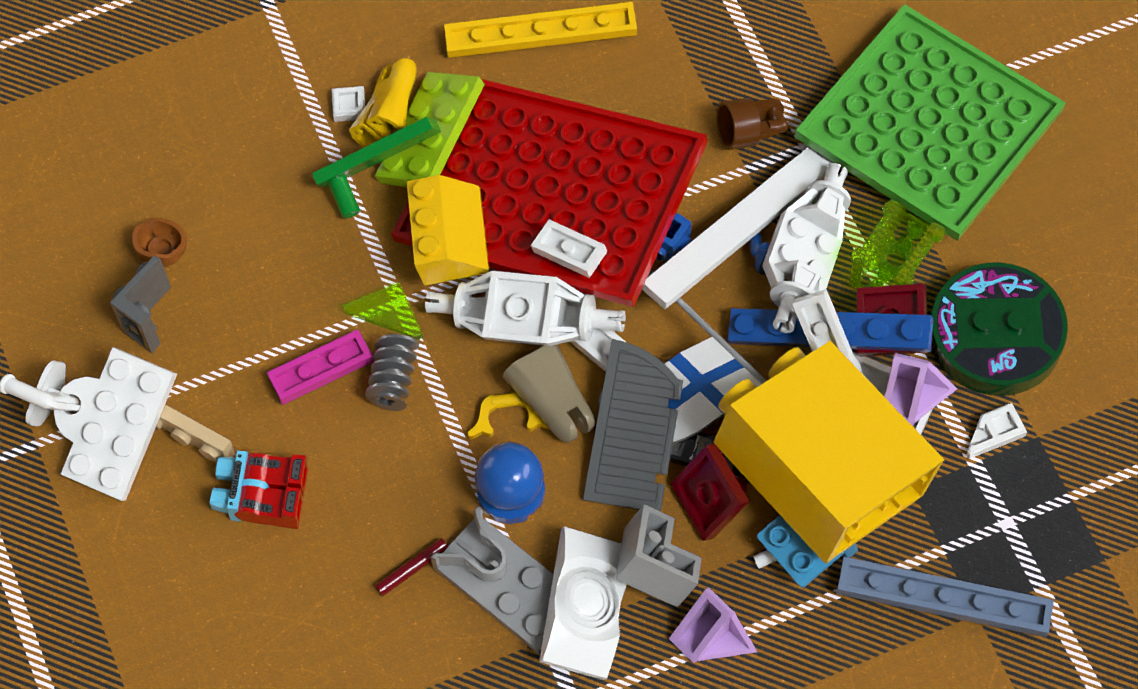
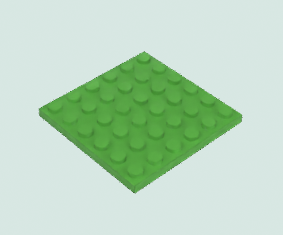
M904 4L795 130L794 137L832 162L840 164L842 168L845 167L848 172L958 241L1061 114L1066 102Z

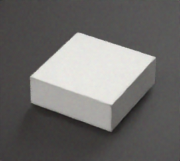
M364 86L332 89L334 122L357 119L365 108Z

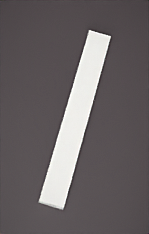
M808 146L646 279L642 290L663 309L668 308L805 194L810 183L823 180L828 165L834 162Z

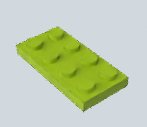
M427 72L407 111L405 127L425 117H430L437 121L441 133L382 161L375 175L381 184L407 187V181L441 174L485 85L479 76Z

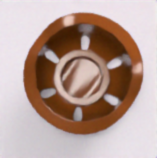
M158 217L151 218L144 223L138 224L133 230L132 242L137 257L143 263L148 262L156 255L161 259L163 267L171 266L181 258L187 248L186 233L174 221Z

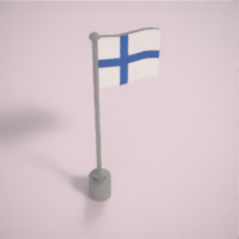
M650 270L648 276H650V275L653 274L654 272H653L652 270ZM681 298L675 302L711 338L680 352L665 363L678 379L683 380L680 401L669 399L668 408L678 410L673 442L685 440L700 433L725 415L718 408V405L724 395L737 383L750 379L758 387L767 381Z

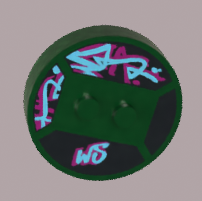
M983 263L960 271L942 287L931 313L933 317L931 349L941 368L960 385L986 395H1014L1025 392L1043 382L1056 367L1067 339V316L1055 290L1034 272L1008 263Z

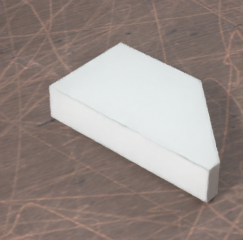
M1012 403L980 416L966 454L968 459L1026 436L1027 431Z

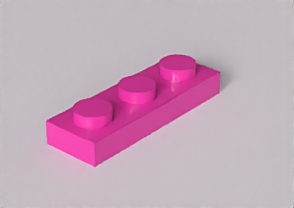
M357 329L267 372V375L282 405L364 367L374 362Z

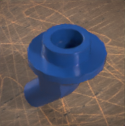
M758 232L749 240L750 252L755 258L754 267L757 273L763 275L765 271L762 265L770 244L767 242L762 243L761 234Z

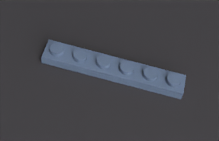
M848 557L843 558L837 594L1042 637H1047L1049 634L1054 603L1053 599Z

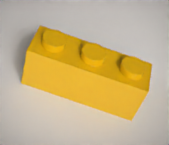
M442 175L407 181L414 265L424 286L488 273L489 263L479 186Z

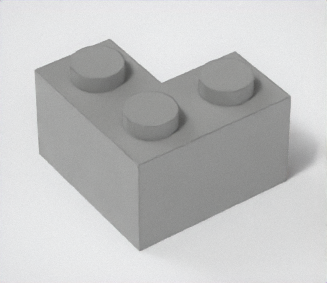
M643 504L624 528L616 580L678 607L698 584L702 558L671 544L675 518Z

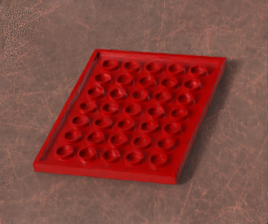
M481 79L485 85L440 175L479 186L489 268L510 273L558 277L583 294L593 295L594 297L634 307L708 143L707 135ZM407 201L391 236L395 242L413 246L409 201ZM548 220H552L605 245L607 253L590 278L533 252L531 244Z

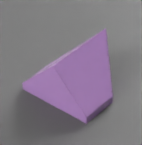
M895 353L885 398L913 426L915 422L957 390V388L930 361Z
M710 588L704 590L669 638L693 663L757 652L735 612Z

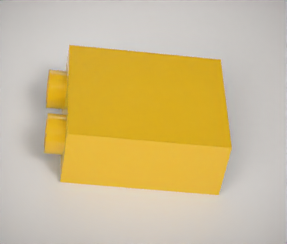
M831 341L807 356L798 347L789 350L770 369L768 376L771 379L758 387L750 379L742 380L732 387L718 405V408L725 414V417L713 442L825 564L921 498L944 461V458Z

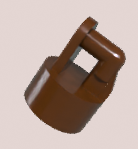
M751 98L720 102L717 108L716 122L722 145L727 150L756 146L761 139H767L776 134L786 132L789 125L783 115V104L778 99L753 101Z

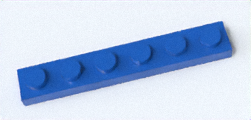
M731 308L728 341L731 344L810 347L798 317L793 332L783 333L780 332L783 322L780 323L778 329H775L773 326L778 310ZM836 312L851 349L931 352L933 317L931 315Z

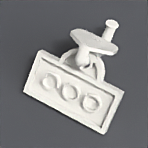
M112 347L100 379L82 377L74 379L65 385L66 364L55 360L51 361L44 369L37 388L16 380L12 374L5 375L0 381V392L3 394L9 393L30 402L26 413L27 424L31 426L42 425L54 410L57 427L63 436L73 442L61 475L116 499L126 501L177 373Z

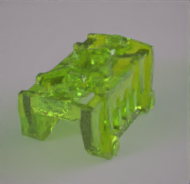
M895 200L886 202L883 207V217L863 247L855 248L851 255L853 264L849 285L856 290L863 287L884 286L883 284L891 282L894 276L895 280L892 285L914 284L915 276L913 275L918 266L921 265L924 257L930 253L934 243L938 244L943 240L946 229L935 222H932L930 225L912 214L906 213L905 206ZM903 219L908 222L907 236L900 237L896 243L894 231ZM925 233L917 247L913 249L914 243L912 240L919 239ZM891 253H898L903 256L905 262L900 266H893L887 262L886 257ZM879 269L877 272L878 280L871 281L867 286L860 284L867 272Z

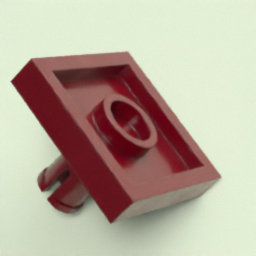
M924 283L857 288V313L927 315L926 286ZM857 349V354L860 357L895 355V353H928L920 351Z
M715 444L706 445L671 483L703 541L714 539L750 502L745 494L747 491L745 479L740 475L735 476L724 456Z

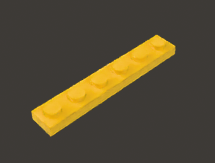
M633 2L444 24L448 58L637 35Z

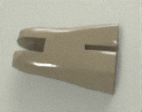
M558 345L543 346L513 362L503 373V379L532 407L553 434L562 442L567 444L577 439L578 432L576 427L582 433H588L596 427L594 415L582 396Z

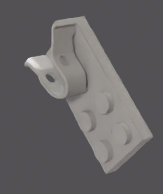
M476 507L473 511L474 519L443 553H434L431 556L433 569L539 655L542 648L554 574L483 518L482 508Z

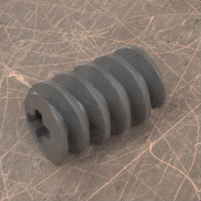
M388 334L377 339V350L374 352V363L371 366L372 374L369 376V387L366 389L365 396L367 400L380 408L400 411L407 406V403L401 399L408 398L409 391L405 387L410 386L412 382L408 375L414 372L415 367L410 363L416 361L417 355L413 351L419 348V343L416 339L406 335Z

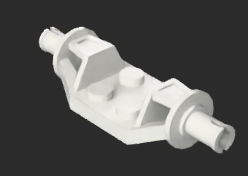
M829 164L824 180L814 181L808 185L805 195L780 215L762 266L771 286L770 298L779 307L773 321V326L775 329H778L780 323L783 322L780 332L791 333L795 328L797 314L792 303L796 298L827 288L843 240L845 211H847L851 203V196L842 187L848 171L843 167L841 173L838 174L841 167L840 164Z
M490 271L468 283L461 282L455 295L429 291L426 299L431 301L425 302L427 313L453 314L454 323L457 328L464 329L466 327L486 340L553 346L578 339L590 341L594 329L623 332L625 325L621 324V321H626L625 311L596 309L595 297L593 295L582 294L558 277ZM486 292L485 297L472 298V294ZM567 300L580 304L581 308L568 305Z

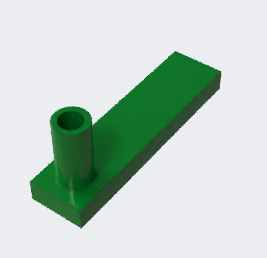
M425 117L312 173L318 186L330 188L342 218H351L359 214L361 210L347 178L441 133L440 127L436 120Z

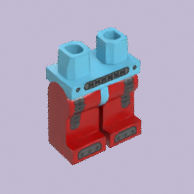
M237 450L236 458L218 457L216 478L232 482L230 489L213 488L210 498L211 509L228 513L231 521L241 522L243 520L251 523L298 529L303 504L302 496H304L308 474L306 455L292 454V457H278L261 453L248 454L247 451Z

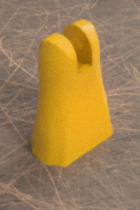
M400 59L393 65H388L382 69L370 101L349 129L352 138L362 147H366L405 128L408 100L417 73L416 65L411 59Z

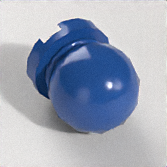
M508 441L493 445L481 456L474 475L481 508L483 507L485 512L493 516V519L497 522L514 524L526 521L528 516L535 513L538 507L540 508L543 505L545 496L543 468L535 453L525 445Z

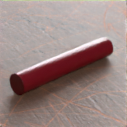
M442 538L438 539L374 585L378 593L382 597L432 562L431 556L434 553H443L448 548Z

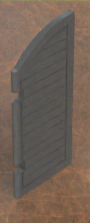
M615 339L611 341L583 501L639 510L645 504L661 512L665 485L655 483L656 474L667 475L678 415V410L668 408L669 399L680 401L683 380L678 379L662 361L651 353L624 341Z

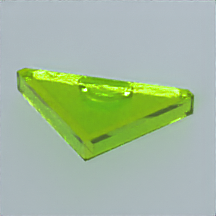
M400 282L343 305L346 315L417 340L423 339V333Z

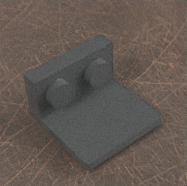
M156 255L148 262H144L139 266L131 281L126 286H121L115 292L110 302L122 332L150 353H153L160 345L156 333L157 327L150 318L152 315L150 310L171 288L162 261Z

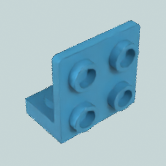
M781 515L757 535L758 540L801 588L807 586L840 556L844 555L851 558L858 552L855 543L825 564Z

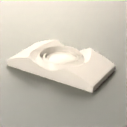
M568 527L561 528L539 662L597 679H607L620 637L619 611L627 585L616 580L621 543Z

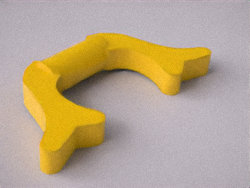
M517 393L490 395L482 402L478 422L468 432L469 439H475L482 434L492 437L494 430L489 423L490 413L498 408L513 406L523 407L527 410L529 414L527 422L528 431L531 432L537 427L549 429V427Z

